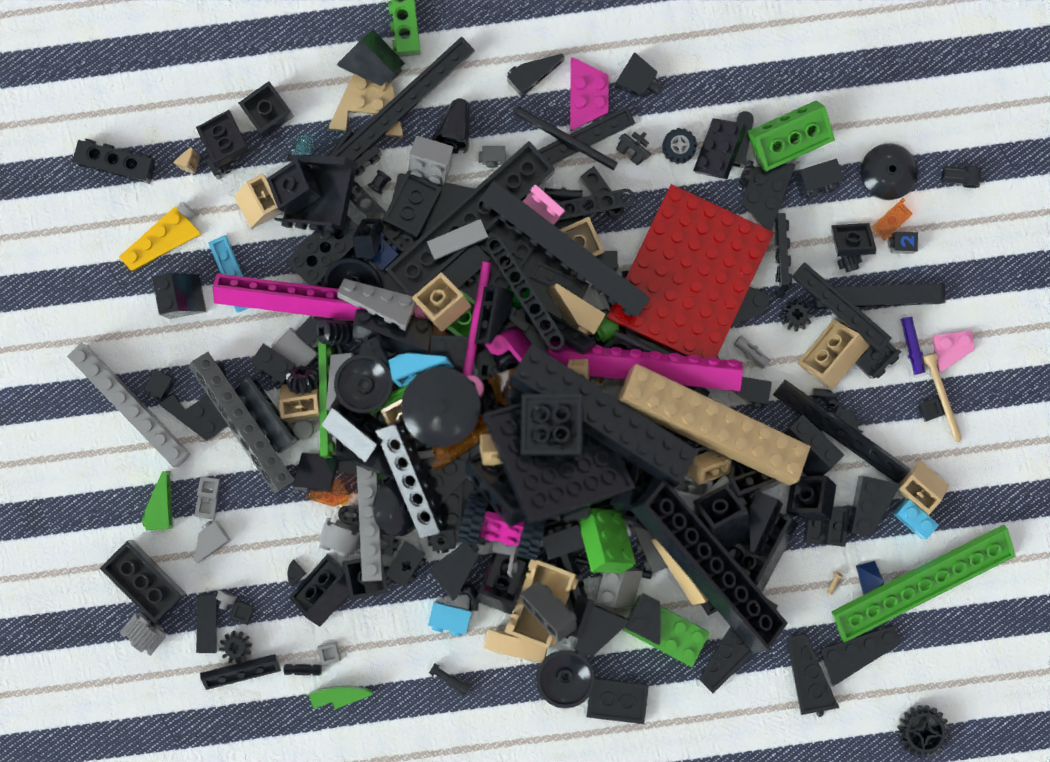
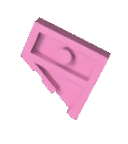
M972 331L932 336L934 352L937 353L939 359L937 360L939 372L944 371L975 350Z

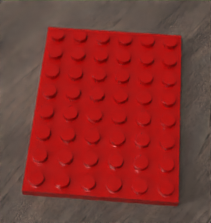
M671 184L625 278L651 299L637 317L633 315L630 318L622 312L623 307L617 303L616 306L612 305L606 319L684 356L697 355L700 358H717L775 232Z

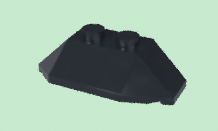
M731 460L728 481L739 498H747L755 495L757 491L763 492L782 483L738 461Z

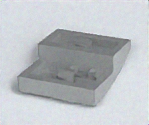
M289 328L272 347L273 350L295 363L296 367L301 366V364L303 366L310 365L319 354L298 336L292 328Z

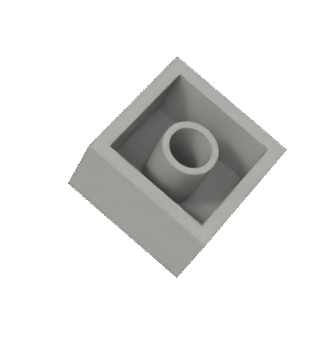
M416 135L409 154L408 171L433 184L444 186L451 168L453 146Z

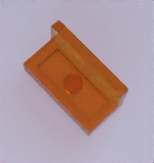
M904 198L900 199L871 226L883 240H886L913 214L903 204L906 201Z

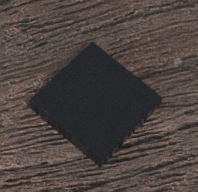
M870 223L831 225L837 257L876 254L877 249Z
M301 453L293 483L294 490L331 493L339 463L336 455H332L333 458H323L320 454Z

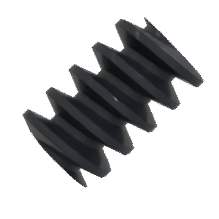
M319 320L315 327L319 341L322 344L352 345L355 342V339H353L354 321Z

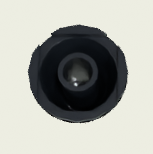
M461 98L451 102L432 136L433 141L453 146V154H458L462 150H464L463 153H466L469 150L470 105Z

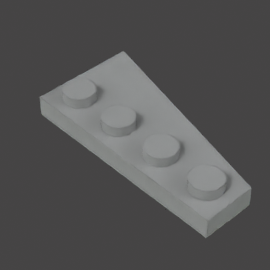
M348 279L343 280L337 292L338 298L358 308L363 307L368 310V313L372 315L377 314L383 317L384 321L399 325V328L406 331L417 305L412 299L413 296Z

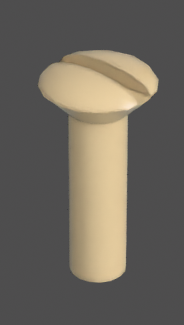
M836 571L833 572L835 576L827 591L831 595L839 579L844 577Z

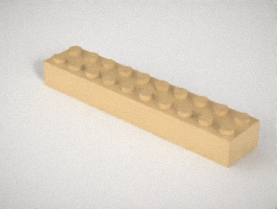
M635 364L628 371L618 400L652 422L790 486L799 481L811 446L651 370Z

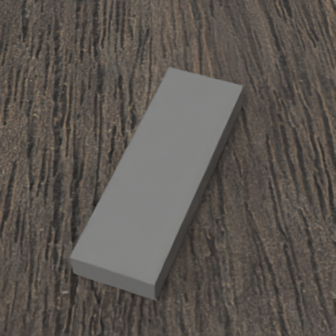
M481 219L427 241L434 260H437L487 239L488 235Z

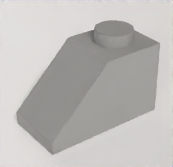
M209 521L202 526L203 530L198 534L194 557L196 563H200L231 541L218 521L214 523Z

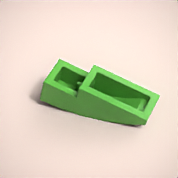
M332 686L309 693V697L314 709L331 702L334 708L337 709L369 697L373 694L372 689L359 686Z

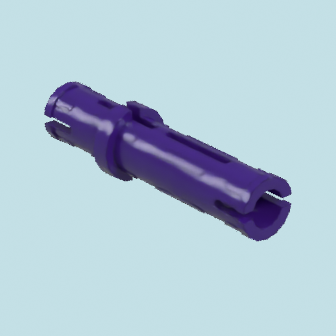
M913 317L900 319L909 353L907 356L911 361L913 375L926 373L922 359L923 351L919 347Z

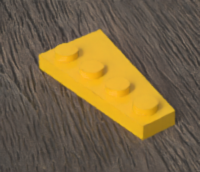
M175 206L123 252L119 258L134 272L151 263L156 258L166 255L171 250L188 243V241L194 238H198L202 234Z

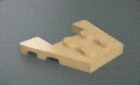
M353 74L330 122L329 129L346 132L349 112L376 115L395 98L392 82L390 84L385 82L380 86ZM400 121L385 135L403 138Z

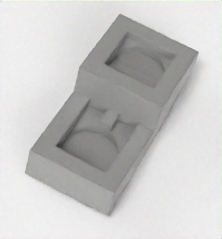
M200 477L195 517L215 519L220 479Z

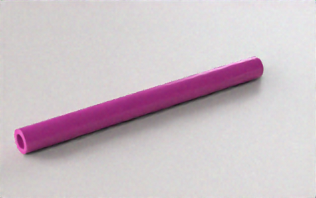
M482 262L462 373L465 376L472 375L478 345L475 344L483 291L484 287L488 286L492 265L489 262Z

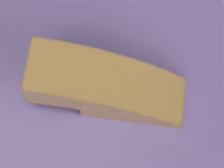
M495 627L488 629L484 644L485 649L536 662H542L546 658L548 650L542 646L505 633L504 630Z

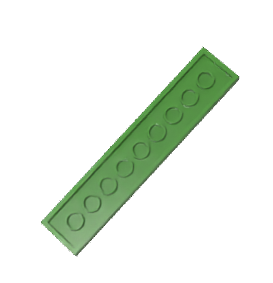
M1003 524L831 611L843 642L845 643L1016 557L1008 528Z

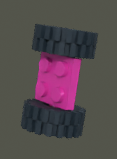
M469 493L457 542L477 546L480 534V537L488 541H498L508 546H518L519 544L517 556L536 561L546 520L528 525L527 521L524 520L509 528L497 513L489 511L485 513L487 501L484 497Z

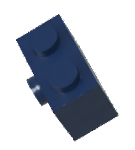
M381 232L380 249L371 260L386 273L385 269L399 257L397 253L400 250L393 243L389 245L384 240L387 237Z

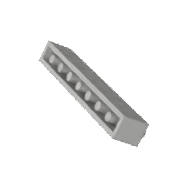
M80 343L67 356L172 467H179L191 455L186 447L88 345Z

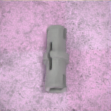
M742 335L733 344L743 351L748 359L751 358L762 369L771 361V359L758 350L756 345L753 346Z

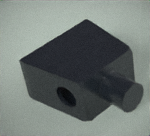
M635 52L615 82V88L639 98H643L647 91L658 96L663 86L654 81L658 72Z

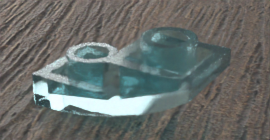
M296 136L292 145V155H312L315 147V136Z

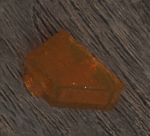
M342 477L334 480L331 493L312 491L305 495L309 500L332 507L338 505L339 508L349 504L348 500L352 498Z

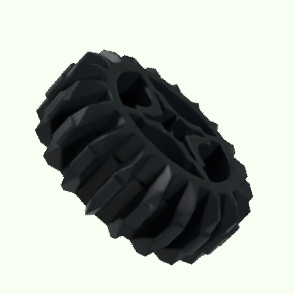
M917 705V711L910 707L911 714L905 711L903 714L906 716V719L899 718V721L903 723V725H897V728L902 730V732L897 733V736L902 738L899 743L905 745L904 750H910L912 756L917 753L919 758H922L923 755L926 758H930V752L937 756L936 750L938 749L942 752L944 749L941 745H948V742L944 740L945 738H950V734L945 733V731L950 730V727L945 725L948 720L942 718L943 713H937V709L934 707L930 710L928 705H925L924 709L921 705ZM922 717L917 725H911L917 718ZM929 717H932L936 722L938 731L931 729ZM924 729L929 731L923 734L918 732ZM909 732L917 735L918 746L912 743ZM935 737V740L927 745L928 740Z

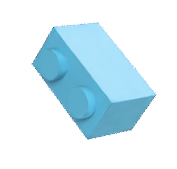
M904 499L892 513L921 539L927 540L939 526L938 523L910 499Z
M434 601L428 626H432L434 631L443 632V629L451 631V635L462 637V634L466 635L472 610Z

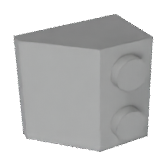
M631 567L622 574L602 573L596 594V603L613 608L633 607L643 570Z

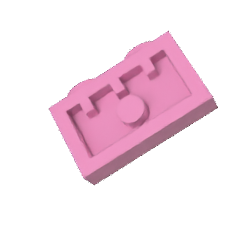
M534 185L530 190L531 192L522 202L554 225L565 213V210L537 185Z

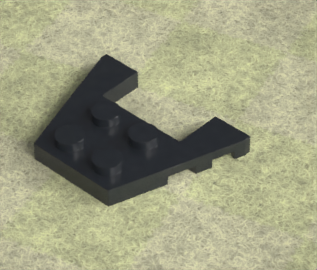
M221 361L217 365L227 378L224 363ZM175 394L159 403L161 407L206 441L228 427L208 395L186 410Z

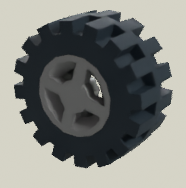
M677 128L671 130L665 136L662 143V152L671 163L684 164L694 156L697 149V141L691 131L688 132L685 128Z

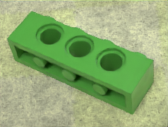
M391 0L392 3H388L389 14H393V21L390 22L391 33H395L396 39L392 40L393 51H397L399 57L421 55L415 0H404L401 2ZM402 13L408 15L405 20H400L398 17ZM403 32L410 33V36L406 39L400 37Z

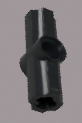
M571 552L557 557L556 561L559 568L576 574V579H579L576 589H571L569 595L574 608L578 596L588 597L583 587L585 585L580 571L577 570Z

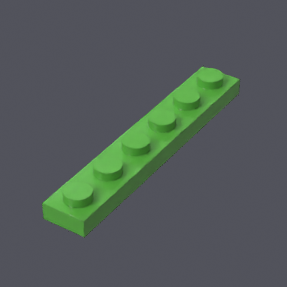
M318 341L320 456L323 458H333L332 453L335 452V443L332 441V435L327 432L322 424L329 414V411L326 409L330 358L331 355H334L330 344H322Z

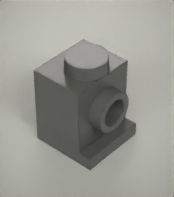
M482 146V151H479V163H483L486 167L496 168L498 165L506 162L505 146Z

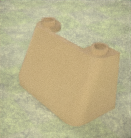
M536 559V561L530 560L528 566L530 572L526 574L521 592L537 581H540L551 589L555 598L558 597L562 600L565 607L571 589H576L579 580L576 579V574ZM520 594L514 612L511 615L513 619L511 618L510 622L507 623L505 633L547 649L551 645L555 646L556 640L523 606Z

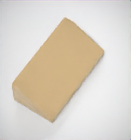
M189 148L174 161V164L181 170L195 174L201 157L193 148Z

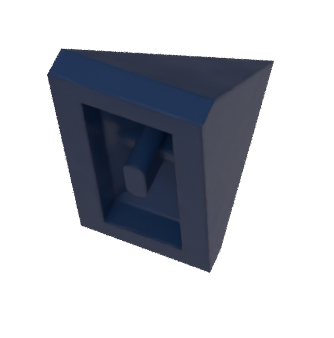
M875 561L856 565L863 595L884 585V580Z

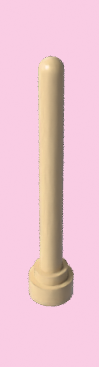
M937 353L923 356V363L930 369L955 442H960L961 435L937 368V360H939Z

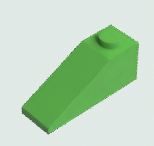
M162 471L145 509L142 524L143 527H146V531L173 529L170 471Z

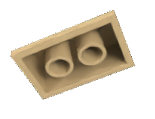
M833 319L797 363L816 380L833 390L869 345L859 333Z

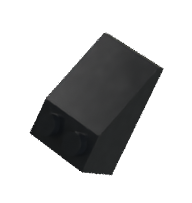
M493 553L475 601L511 615L529 569L530 559L517 556L516 561H519L517 573L514 572L513 577H509L507 571L510 555Z

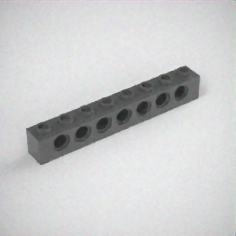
M206 352L193 360L188 367L272 492L275 494L295 481L210 353Z

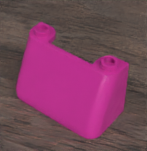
M510 327L497 334L491 344L484 345L491 355H502L510 350L520 362L532 343L519 328Z

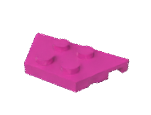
M571 57L570 131H574L576 128L608 114L609 75L574 57Z

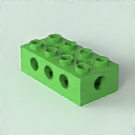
M817 100L747 131L757 164L765 171L835 141L826 107Z

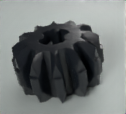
M794 299L793 304L788 301L786 302L787 307L783 306L781 308L785 313L780 314L779 317L786 319L781 324L788 323L787 330L794 326V331L797 332L799 327L804 330L806 329L805 324H811V321L807 318L812 317L813 314L807 313L811 307L807 306L804 308L805 301L799 304L798 299ZM795 311L797 314H800V317L797 318V320L796 317L792 316V314L795 313Z
M301 364L299 367L294 366V369L288 370L286 384L290 392H294L295 395L299 393L304 395L306 392L311 393V390L317 389L319 375H317L315 367H310V365L303 366Z
M234 630L231 632V635L228 633L224 635L226 640H220V643L225 647L219 648V651H225V654L222 655L223 659L229 656L228 663H232L234 659L236 664L240 663L241 659L245 661L247 660L246 654L250 655L252 653L247 648L253 646V643L246 642L249 640V636L242 638L244 635L243 631H240L237 636V632ZM232 645L240 646V649L237 650L238 652H236V649H232Z

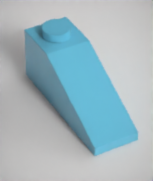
M405 353L389 359L392 380L400 388L408 385L414 377L428 369L438 367L453 369V364L445 356Z

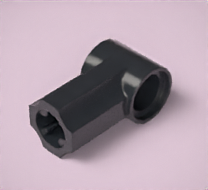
M943 167L941 174L942 183L958 184L965 188L980 187L981 167Z

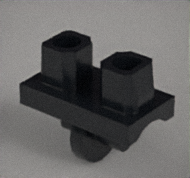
M636 132L632 134V137L637 141L626 133L620 136V142L616 150L623 155L629 148L634 150L635 153L630 160L637 166L651 156V153L640 145V143L645 147L649 145V142L644 139L647 135L645 132L641 135Z

